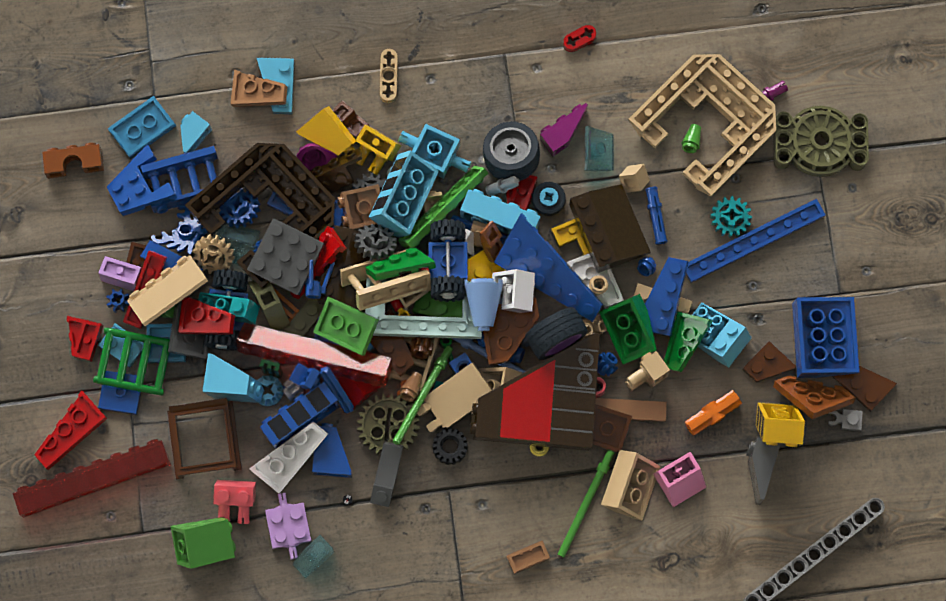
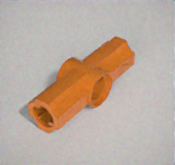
M732 390L717 401L714 400L704 406L699 413L687 419L685 425L689 432L695 436L710 425L713 426L726 417L725 415L742 405V402Z

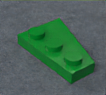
M409 248L405 252L391 255L389 258L376 261L365 268L366 274L378 281L399 276L400 272L411 271V273L419 272L418 268L428 266L429 269H434L436 265L434 260L417 248Z

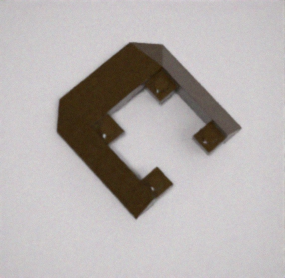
M256 143L185 204L199 224L213 236L226 224L216 212L218 208L243 187L254 198L258 197L269 187L292 212L282 223L317 240L327 226H334L335 198L285 144ZM249 250L237 261V264L262 289L270 281L247 270L255 255L252 250Z

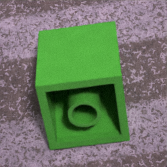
M220 517L170 526L178 565L192 569L235 558L234 552L236 547L231 538L232 525L226 518Z

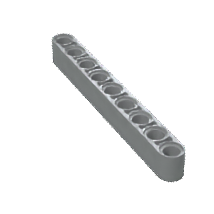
M879 498L870 499L748 594L743 601H748L749 598H753L756 601L772 600L877 518L884 511L883 501ZM871 503H874L879 507L878 512L875 513L871 511ZM855 515L863 517V524L855 522ZM840 527L848 529V536L840 534ZM831 539L833 548H827L824 540ZM809 551H816L818 559L812 560L809 557ZM795 562L802 564V572H797L794 569L793 565ZM780 574L787 576L788 582L786 584L779 582L778 576ZM764 586H769L772 589L771 596H766L763 593Z

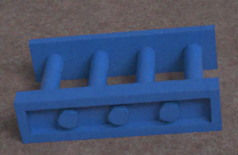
M214 146L141 166L144 178L151 179L153 191L160 188L159 175L169 174L172 188L178 197L174 200H163L162 204L159 205L151 204L154 213L162 214L167 212L168 209L185 205L202 191L195 171L196 165L206 164L210 182L217 178L213 162L218 157ZM185 168L188 170L193 192L182 195L176 172Z

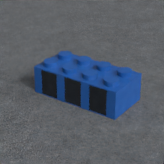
M318 382L314 388L311 387L310 392L297 396L293 404L280 408L276 416L273 418L269 416L262 421L263 425L260 428L274 449L285 443L310 423L314 422L317 424L340 407L337 398L325 382L321 384Z

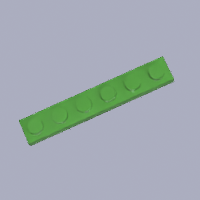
M473 166L415 223L410 235L403 236L398 240L400 245L407 248L416 247L423 237L431 233V224L433 222L443 221L446 215L455 209L458 203L466 197L468 189L472 190L476 185L483 182L484 178L489 174L487 170L483 167Z

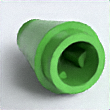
M697 124L690 125L681 142L682 149L685 152L696 153L700 148L701 126Z

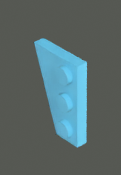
M257 58L263 79L283 83L288 87L286 104L271 105L273 114H292L294 59Z

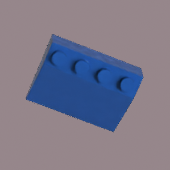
M854 297L796 298L792 303L797 378H820L859 373Z

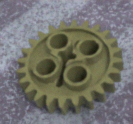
M392 393L389 398L382 394L381 400L375 396L376 402L373 403L371 400H368L369 407L362 406L365 413L359 412V416L363 418L357 420V424L362 425L357 428V431L363 432L359 438H366L363 445L370 444L369 451L376 448V455L382 451L385 441L386 427L383 424H387L388 409H392L390 421L391 425H393L389 427L388 442L393 443L392 433L399 430L413 404L406 406L408 402L406 400L401 402L400 395L393 399ZM378 410L385 412V416L381 419L374 416ZM395 413H403L404 418L401 421L395 420ZM414 418L399 444L403 445V448L409 450L407 443L414 444L411 438L418 437V434L414 431L420 430V427L415 425L420 422L419 418ZM376 429H380L383 432L379 438L372 436L373 431Z

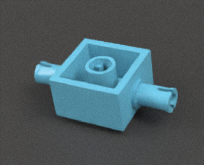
M425 124L418 138L402 131V136L398 139V142L412 147V152L439 171L437 176L443 179L451 166L465 173L468 172V168L471 166V161L456 156L460 147V139Z

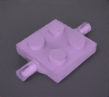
M280 493L278 494L280 506L265 510L272 549L288 548L290 560L294 559V556L297 559L299 557L296 547L302 543L311 542L304 503L288 504L286 493H282V496Z

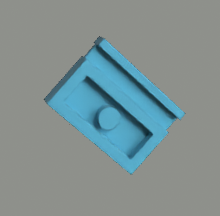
M114 323L112 327L114 329L124 330L116 323ZM113 336L110 355L120 361L125 338ZM105 337L102 339V341H101V342L99 343V345H98V346H99L100 348H102V349H103ZM132 340L127 363L129 368H131L142 352L144 343L141 341Z

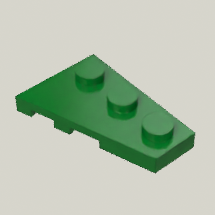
M677 311L672 335L664 358V362L669 369L678 372L684 370L713 320Z

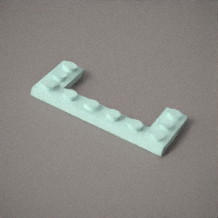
M367 278L366 288L374 286L371 280ZM382 279L380 281L384 283L386 282V279ZM467 294L463 299L462 318L385 315V303L365 309L366 314L379 319L373 336L481 339L482 331H478V327L473 325Z

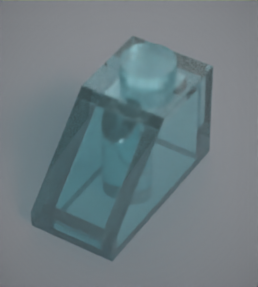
M319 535L302 551L292 564L307 578L335 551Z

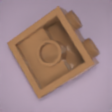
M379 184L339 193L340 197H337V203L340 209L343 208L344 216H341L343 227L358 229L365 225L377 224L369 218V215L380 194Z

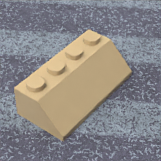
M191 255L181 257L176 262L177 265L172 268H166L161 272L159 278L149 280L145 284V288L130 294V298L127 301L144 326L208 282V279Z

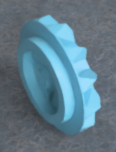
M269 375L262 376L257 380L264 387L272 386L271 391L274 396L269 393L263 394V397H260L259 404L272 406L281 400L283 385L278 378Z

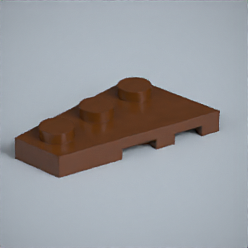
M392 308L385 315H394ZM372 336L370 344L400 377L415 365L404 337Z

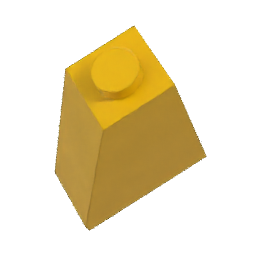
M329 106L323 108L296 131L298 135L336 155L346 154L349 150H353V145L356 143V139Z

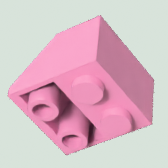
M691 452L653 474L672 507L677 506L706 488L701 468Z

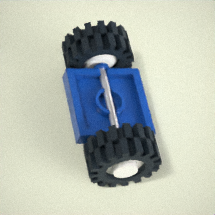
M444 219V221L438 220V222L435 221L431 224L429 257L435 261L436 268L429 269L431 298L436 301L455 302V300L460 301L466 297L464 280H468L467 242H464L465 224L459 220L454 221V219L447 221V219Z
M215 270L212 287L215 289H210L209 293L248 299V294L245 292L247 291L249 276L238 271ZM234 321L233 334H205L204 345L209 348L223 349L225 351L239 349L241 335L239 332H243L244 323Z

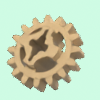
M211 234L207 238L202 236L200 241L196 242L192 251L195 254L193 260H198L196 264L203 266L202 271L208 269L209 274L215 270H227V268L231 267L235 258L233 256L234 249H229L231 243H224L225 238L220 240L218 235L215 238H212Z

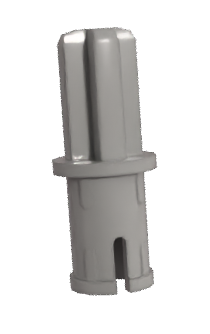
M515 176L506 179L501 178L497 182L487 185L485 188L486 193L489 196L506 193L508 190L519 186V179Z

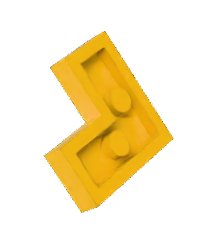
M575 219L551 229L558 247L576 240L583 256L589 254Z

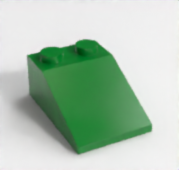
M640 294L599 312L623 365L657 350L648 310Z

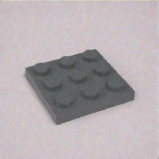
M273 218L247 270L299 296L309 278V261L313 260L314 267L325 243Z

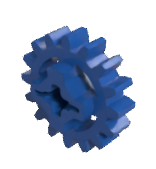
M241 188L240 192L233 195L220 207L221 211L219 214L228 223L229 227L235 225L238 229L241 224L246 227L247 222L253 223L252 218H258L256 212L261 211L259 208L261 204L257 197L254 198L248 191L245 192Z

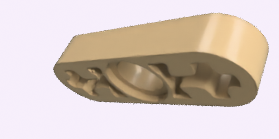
M386 49L381 53L380 98L385 103H392L397 98L398 56L393 49ZM388 55L394 58L391 59V67H387V59L385 58ZM386 72L394 74V78L389 81L385 80L383 76ZM387 85L390 86V92L392 93L390 98H387L385 95L387 93Z

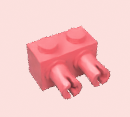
M217 480L214 485V504L218 505V518L222 517L230 521V506L234 505L238 506L237 523L242 524L244 518V524H249L250 507H253L255 503L256 482Z

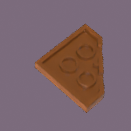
M536 297L533 298L532 312L517 313L502 310V304H498L494 327H490V331H483L489 366L509 362L526 338L525 334L539 320L540 315Z
M786 376L775 380L773 385L777 391L811 419L854 404L856 398L843 386L835 385L832 388L823 386V382L813 380L802 382L796 380L794 376Z

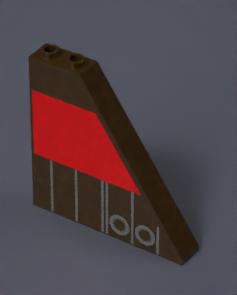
M596 332L479 397L476 403L472 405V415H475L474 423L471 422L470 434H473V440L585 451L591 450L593 446L600 333Z

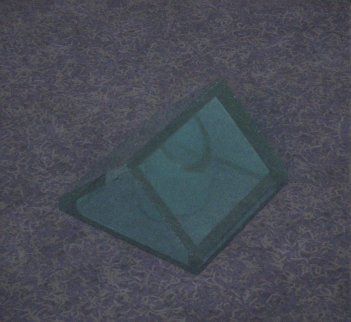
M586 126L584 132V171L614 170L613 134Z
M226 223L216 235L219 236L220 240L225 238L224 243H231L229 249H234L233 256H235L232 263L237 264V261L249 250H255L260 231L242 226L237 229L235 225L229 227L228 223Z

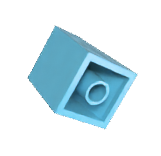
M208 354L203 385L204 393L214 399L227 398L228 401L260 403V397L263 396V386L260 382L217 356Z

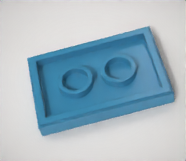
M152 96L110 126L108 130L131 159L146 145H151L175 128L176 124L156 98Z

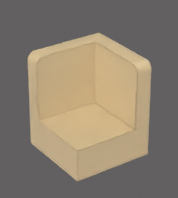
M644 164L627 166L619 176L626 193L642 191L650 181Z

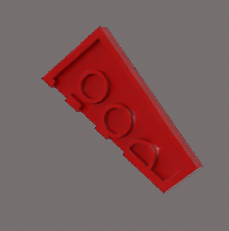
M329 226L321 233L318 239L325 243V246L314 266L313 281L316 276H321L325 272L324 267L328 263L332 264L336 260V255L339 251L343 253L346 249L336 231ZM305 285L299 296L290 292L292 297L300 299L305 293Z
M82 390L74 404H71L67 409L68 412L63 419L59 420L56 424L55 430L51 435H48L34 454L47 470L52 468L107 420L106 416Z

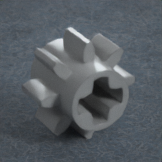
M288 379L283 383L286 388L282 392L291 402L306 389L298 387L297 384Z

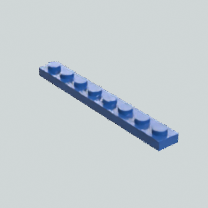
M815 199L689 261L686 276L690 283L825 217L826 214L818 200Z

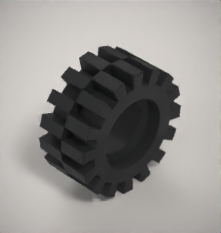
M448 428L436 434L433 440V452L441 463L454 465L465 458L468 443L462 432H459L458 429ZM448 439H452L458 444L457 451L452 454L446 453L443 450V443Z

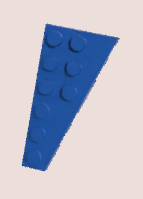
M521 213L494 263L507 271L518 269L535 273V288L567 307H574L578 314L593 322L603 303L580 281L579 276L566 265L567 263L548 241L542 238L538 230Z

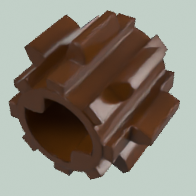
M415 337V339H411L409 351L415 359L424 360L432 355L434 343H432V339L429 337Z

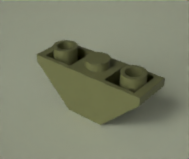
M249 281L248 285L272 332L274 333L289 326L290 322L272 284L269 282L261 289L253 281Z

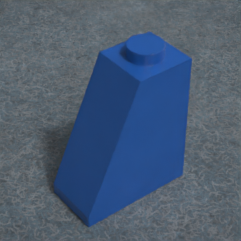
M322 423L319 427L327 432L328 435L314 451L313 475L352 478V471L337 428L333 427V424Z

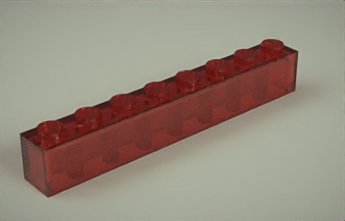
M245 322L236 340L238 352L245 355L250 354L262 359H270L282 364L295 366L300 363L307 368H315L318 371L328 366L336 377H344L355 382H364L373 386L386 387L392 371V358L369 352H366L364 356L340 345Z
M154 439L147 442L146 446L129 448V452L123 454L121 452L114 453L107 460L98 459L91 462L92 465L78 466L73 469V472L68 474L65 472L56 474L54 479L48 481L47 479L39 480L36 482V485L31 487L22 486L17 489V492L13 493L19 515L25 518L169 466L171 462L162 440Z

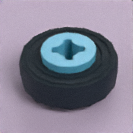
M554 182L539 184L532 194L534 208L545 216L559 213L566 202L563 188Z

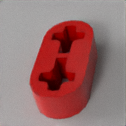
M585 25L567 34L563 41L564 49L568 52H575L591 44L596 39V29L591 25ZM585 31H587L588 33L592 32L591 38H589L588 36L583 37L585 35ZM570 39L571 41L577 40L575 46L567 45Z

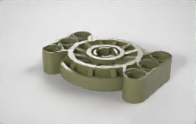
M828 106L806 108L796 114L794 118L785 111L777 114L776 132L773 134V162L778 169H786L792 162L796 168L808 175L825 177L839 173L848 164L855 171L862 170L869 159L868 118L866 115L856 113L849 120L842 112ZM778 120H785L787 125H781ZM854 121L861 122L862 127H857ZM819 134H821V137L824 138L826 142H828V144L823 146L818 145L815 142V138L818 137ZM778 138H785L787 143H781ZM854 139H860L863 144L857 145ZM783 155L788 161L783 162L778 156ZM860 157L863 163H857L854 158Z

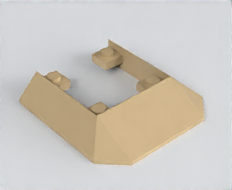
M720 54L692 55L628 120L639 137H643L651 146L656 148L668 136V133L656 123L680 99L693 110L706 99L731 122L722 132L721 136L733 148L710 171L695 159L682 174L696 186L695 189L712 196L776 132L775 104Z

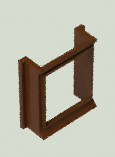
M222 398L169 406L167 413L176 480L184 479V475L229 468H233L234 471L242 470L233 401ZM223 409L230 460L183 467L176 416Z

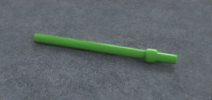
M446 346L442 355L435 361L434 369L392 441L394 444L399 445L441 370H444L448 364L447 360L453 351L452 347Z
M607 450L602 463L599 462L596 468L597 473L557 555L565 557L604 474L607 475L610 468L609 464L614 456L613 451Z

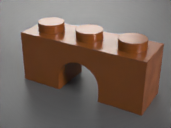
M86 143L85 146L80 147L70 145L66 149L49 148L47 151L42 152L44 173L48 179L67 176L66 167L74 160L82 162V168L85 173L104 171L102 149L96 143Z

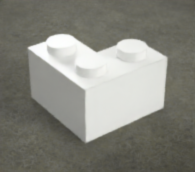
M518 269L492 273V279L496 283H498V279L503 280L501 294H503L502 310L517 313L532 312L535 273Z

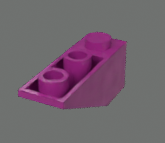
M587 103L582 106L581 104L575 106L571 110L572 113L567 116L562 115L556 120L557 123L552 126L548 125L541 130L540 141L552 157L569 146L587 111Z

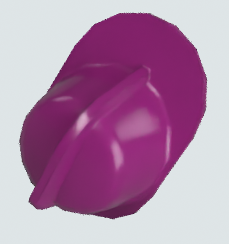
M309 143L300 147L296 155L309 171L316 166L327 164L333 158H338L335 153L315 143Z

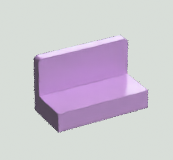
M105 256L98 274L102 282L134 291L142 268Z

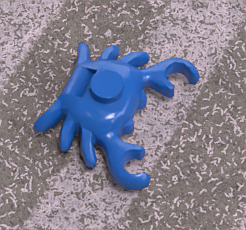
M185 205L177 206V209L185 210V212L177 213V217L184 221L178 222V227L172 230V236L162 231V239H156L155 235H152L151 239L159 245L168 244V249L177 248V252H182L188 248V254L191 255L196 242L200 241L201 237L206 235L208 231L201 224H197L198 221L195 217L192 220L190 218V211Z

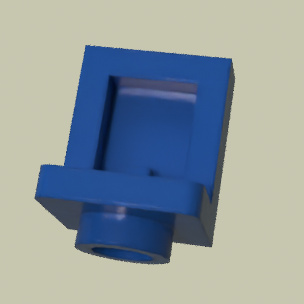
M298 363L289 380L304 389H311V387L314 388L318 383L320 371L315 368H307Z

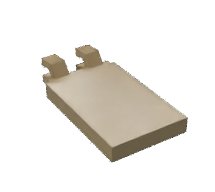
M471 363L430 392L424 400L426 403L422 404L417 414L423 416L430 410L433 412L437 419L426 426L430 432H434L441 426L449 428L472 412L473 403H476L479 397L492 391V389L474 363Z

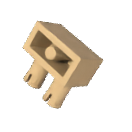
M657 351L653 354L649 352L641 358L638 370L627 377L625 383L630 391H633L644 382L653 388L667 378L670 369Z

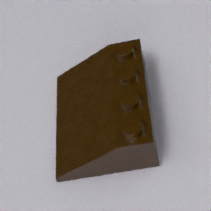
M622 184L589 191L570 198L569 206L597 273L651 253Z
M334 225V230L346 249L343 253L340 251L337 253L336 260L334 261L335 264L326 286V293L321 294V298L317 299L319 304L325 305L327 297H332L358 309L356 305V290L353 285L341 286L340 269L370 261V257L363 258V253H357L358 248L354 247L355 236L358 234L357 230ZM328 263L324 267L325 272L322 274L321 277V286L323 285L327 271L330 267V263ZM366 280L360 281L361 285L366 288Z

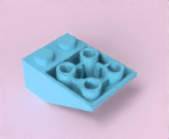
M701 303L692 315L710 319L713 322L698 347L716 361L730 367L752 337L746 327Z

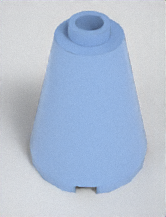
M492 278L471 279V283H469L466 279L464 280V286L473 325L478 327V331H490V327H494L503 280L498 279V283H496Z

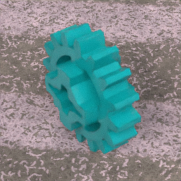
M731 196L730 200L723 197V203L718 200L716 202L717 207L713 206L712 211L714 213L710 215V218L715 220L712 221L711 225H717L715 231L721 230V236L728 233L729 238H731L732 234L735 233L739 237L740 231L745 233V227H750L751 223L748 221L752 219V216L748 214L751 212V208L746 209L747 202L741 204V198L735 201L733 196ZM728 206V208L725 211L720 212L722 208ZM729 214H732L733 220H730ZM743 222L740 226L735 228V225L737 223Z

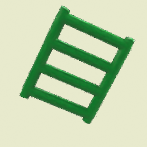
M105 327V341L98 373L94 377L93 383L163 396L164 389H162L169 357L168 348L170 340ZM113 336L125 338L116 379L105 377ZM132 340L144 342L135 383L124 381ZM151 344L163 346L155 386L143 385Z

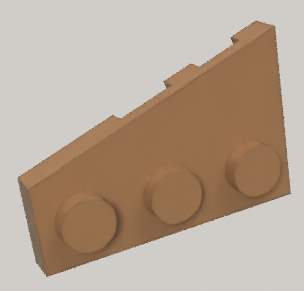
M234 70L230 104L233 107L285 105L288 87L283 83L261 79L255 75H247Z

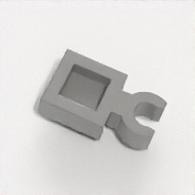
M843 409L842 414H839L837 411L830 412L828 415L835 416L836 420L829 421L828 425L836 426L841 424V430L861 431L863 411Z

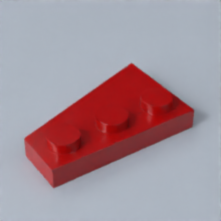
M185 297L182 300L178 333L233 334L235 315L190 297Z

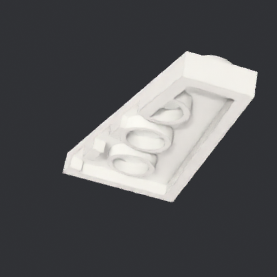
M312 422L249 469L277 493H280L328 433Z

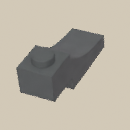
M384 441L370 503L385 507L390 506L403 445Z

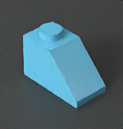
M193 111L189 115L184 116L180 125L184 154L195 151L212 131L210 124Z

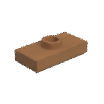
M543 540L506 556L514 574L550 559Z

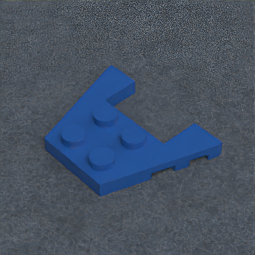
M146 145L107 186L122 216L144 210L145 206L151 204H162V201L166 199L174 200L178 198L169 182L154 192L151 191L141 172L142 165L153 163L157 160L149 145Z

